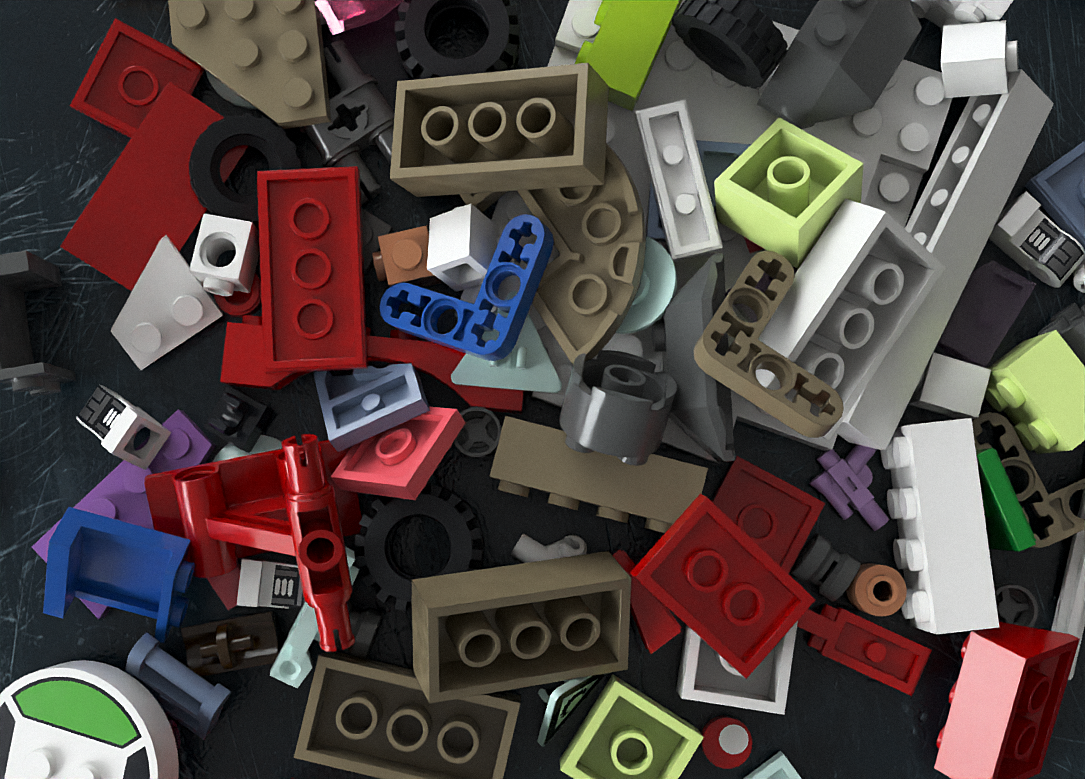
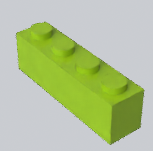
M602 0L594 20V24L600 26L598 34L593 43L584 41L575 64L589 63L609 86V102L633 112L672 25V17L678 11L682 0Z

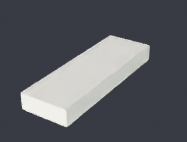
M686 100L636 111L635 119L668 251L672 260L676 262L721 251L723 246Z

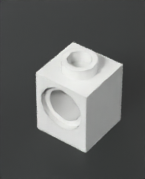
M203 214L189 271L200 281L205 291L221 296H232L234 290L250 293L260 254L258 229L253 222ZM228 250L236 251L235 258L229 265L216 267L217 259L223 252Z
M933 352L908 404L956 419L978 418L991 369Z

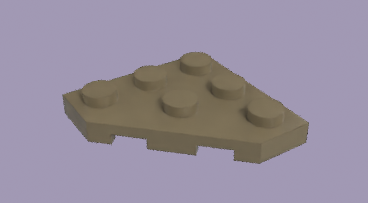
M168 0L172 44L181 53L212 74L218 81L264 113L275 124L283 129L331 122L318 0Z

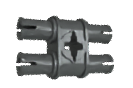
M338 40L331 45L340 58V63L336 62L327 47L324 48L325 67L341 90L338 95L329 100L331 122L301 126L298 129L300 132L307 134L322 157L324 168L358 166L360 182H363L369 193L375 198L381 193L383 188L378 184L360 154L362 150L370 145H377L391 167L395 113L377 87L378 80L376 77L364 74L347 48L345 41ZM347 115H351L358 125L351 132L345 127L342 120ZM361 189V205L369 202Z

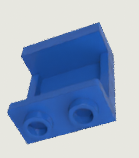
M68 507L49 540L43 613L63 619L74 597L157 619L154 637L160 643H165L171 627L180 628L187 612L189 598L182 597V593L186 594L195 568V563L187 561L191 540Z

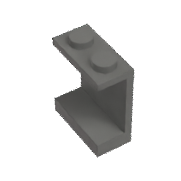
M27 250L0 255V383L11 385L13 392L30 391L31 396H41L61 392L60 384L76 381L75 371L44 362L34 364L24 292L62 286L58 266Z

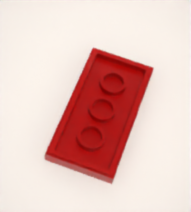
M169 81L60 247L132 291L160 239L167 235L180 252L203 217V214L207 211V208L203 207L198 201V197L192 189L189 161L195 142L200 134L213 122H217L224 117ZM236 146L223 156L220 163V175L224 183L248 146Z
M358 166L257 171L264 372L270 374L368 369L361 186Z

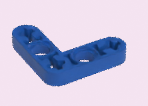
M522 214L514 217L507 223L502 232L474 304L409 283H397L388 288L383 294L379 306L380 314L385 322L404 333L484 360L498 361L504 359L512 352L518 340L553 250V234L541 220L533 215ZM533 233L537 237L534 245L526 244L523 248L519 244L521 237H530ZM515 259L521 263L522 260L527 264V268L524 270L510 261ZM518 276L521 285L517 295L509 300H501L498 295L501 282L506 277ZM410 302L424 310L422 318L409 312H398L400 304H408ZM496 306L503 312L508 313L507 318L499 313L495 315L491 312L492 307ZM455 309L458 314L455 328L449 333L440 334L437 330L438 318L444 311ZM495 329L499 332V337L496 341L488 340L486 342L482 339L485 330L493 331Z

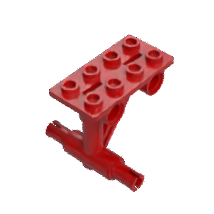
M302 434L303 445H298L296 436H292L282 441V449L150 474L144 478V486L154 530L191 540L187 561L195 563L193 573L195 577L212 578L227 574L237 568L238 558L273 551L296 556L304 600L315 610L320 636V648L326 652L337 651L333 634L335 629L338 630L342 650L349 648L355 643L347 601L351 597L353 588L343 536L360 533L362 525L359 523L362 516L357 492L340 490L331 478L333 472L350 450L349 448L337 452L329 439L318 441V436L314 434Z

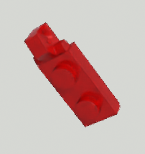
M827 604L824 605L820 615L807 609L797 623V627L812 633L807 645L817 649L819 654L910 696L914 693L932 651L843 608H834Z

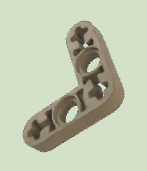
M774 251L758 252L751 258L696 342L693 350L694 359L706 374L799 434L810 438L825 436L843 414V401L838 392L827 383L758 340L795 278L794 269L784 256ZM766 273L773 279L763 293L755 287L763 274ZM744 304L749 306L755 312L757 321L750 323L739 319L735 315L732 305ZM725 333L735 339L726 351V354L722 356L715 349ZM764 369L772 372L780 382V389L770 390L762 386L756 378L755 371ZM794 389L797 393L791 402L786 396ZM811 403L816 404L820 408L818 417L810 412Z
M988 412L980 414L978 418L972 421L976 450L992 448L989 443L980 445L976 439L982 433L981 424L987 423L991 429L998 427L1002 429L1003 435L997 441L1003 454L1010 448H1013L1017 457L1003 459L1001 463L1004 468L1010 466L1018 467L1027 475L1028 483L1026 489L1021 494H1016L1018 501L1026 500L1034 492H1036L1040 499V502L1032 503L1030 506L1038 518L1047 516L1051 525L1044 529L1046 537L1043 540H1040L1034 534L1036 545L1030 548L1038 549L1050 546L1085 530V519L1075 516L1069 506L1072 494L1078 490H1085V478L1048 495L1012 424L1006 417L998 413ZM1022 508V510H1023V512H1024V514H1025V516H1026V519H1027V521H1028V523H1029V518H1028V516H1027V514H1026L1024 508Z

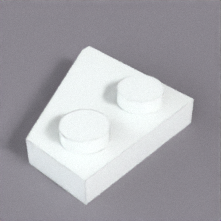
M167 235L158 242L155 251L111 328L112 334L140 371L223 316V311L210 293L203 289L200 281L189 271L190 266Z

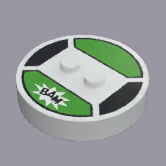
M69 661L25 675L13 682L0 694V779H178L179 762L177 746L171 725L163 709L148 689L130 674L119 668L96 661Z

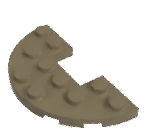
M607 143L604 185L517 190L532 214L550 229L553 234L554 246L560 253L556 259L546 266L532 304L572 364L575 358L583 353L586 354L585 361L593 359L611 340L632 305L644 266L646 228L640 197L629 171ZM508 191L460 194L466 205L472 204L480 212H483Z

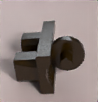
M274 610L181 628L187 653L188 668L200 677L271 664L275 662L280 653Z

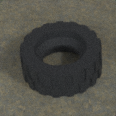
M685 0L672 17V25L676 29L675 32L681 37L688 49H691L711 69L722 74L728 80L744 87L748 86L752 89L762 87L788 52L786 49L788 45L783 39L781 31L767 15L762 13L755 4L748 0Z
M248 113L234 116V114L228 115L209 125L195 142L189 161L190 183L201 205L206 207L212 215L258 224V192L242 195L231 191L222 181L220 163L223 156L230 149L246 145L254 147L263 153L268 161L270 170L301 169V161L296 154L297 148L294 142L290 141L285 135L287 132L282 127H276L270 123L272 120L263 116L258 118Z

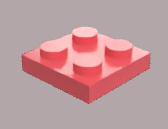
M429 407L430 411L353 445L333 472L331 478L340 490L416 500L466 422L457 409Z

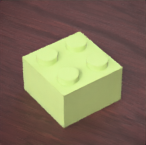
M779 117L714 181L716 219L763 249L774 251L784 256L793 267L799 269L845 199L861 203L864 163Z
M1057 330L1022 341L988 367V369H991V374L984 397L997 411L1001 412L1003 410L1015 425L1013 428L1018 438L1027 450H1035L1037 454L1070 451L1085 441V366Z
M612 674L561 756L560 770L573 779H679L704 737L698 728Z

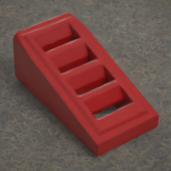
M616 548L610 554L631 577L630 610L643 644L649 653L652 654L679 634L682 627L668 608L630 574L636 565L624 549Z

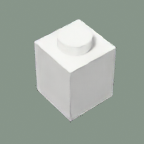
M1006 20L943 26L941 70L945 98L1008 93L1009 72H1018L1019 59L1018 41H1008Z
M472 204L456 207L449 212L430 218L427 270L456 292L482 284L497 247L496 239L499 238V227Z

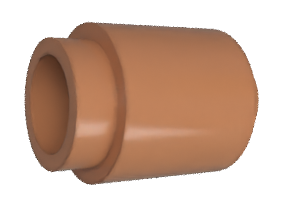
M866 563L860 565L855 578L846 589V594L850 603L856 609L874 616L883 617L894 614L902 607L906 599L907 588L903 577L894 568L886 565ZM881 581L882 593L876 599L873 594V588L876 583Z

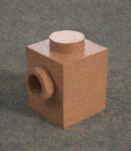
M427 225L378 236L381 251L373 252L372 256L379 282L387 280L389 287L397 283H409L419 287L441 283L439 278L427 270L429 242Z

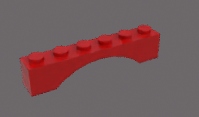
M244 315L242 323L227 322L220 382L236 387L279 391L296 379L314 372L265 373L262 317ZM366 327L368 361H381L391 364L412 363L415 370L435 378L456 392L470 407H483L494 412L522 414L523 390L456 385L452 382L451 374L466 353L434 342L420 341L419 337L400 330H391L390 338L370 336L371 328Z

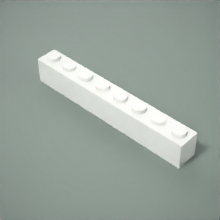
M1018 69V72H1009L1008 93L970 96L905 227V230L946 266V269L836 430V433L849 443L883 451L886 450L1054 103L1022 69Z

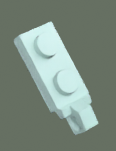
M345 547L353 585L359 569L352 566L355 560L354 551ZM306 601L270 670V676L295 688L300 686L313 668V662L308 650L313 639L320 642L315 610Z

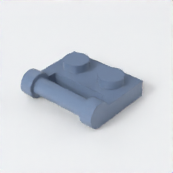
M145 633L130 651L125 672L149 690L165 713L205 740L217 724L223 705L229 698L231 691L220 683L216 684V686L210 684L159 648L160 641L149 633Z

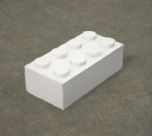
M845 199L795 273L793 284L758 338L759 341L827 383L838 392L843 401L844 410L839 421L825 436H822L828 441L832 438L946 269V266L888 213L849 199ZM764 369L755 371L756 378L762 386L770 390L780 389V382L772 372ZM792 389L786 398L792 402V398L796 395L797 391ZM811 403L810 412L818 417L820 408L816 404Z
M972 418L897 427L886 450L880 451L883 466L885 469H890L893 489H888L887 506L890 517L897 519L899 539H894L893 552L898 569H903L907 588L906 599L901 607L903 617L910 619L912 627L934 634L998 628L999 619Z

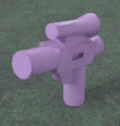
M856 444L845 459H841L833 449L823 452L816 460L825 471L813 478L809 484L826 497L843 520H846L853 514V511L847 505L850 503L854 510L861 514L874 531L884 526L890 519L875 502L874 496L867 489L872 483L873 476L866 463L878 449Z

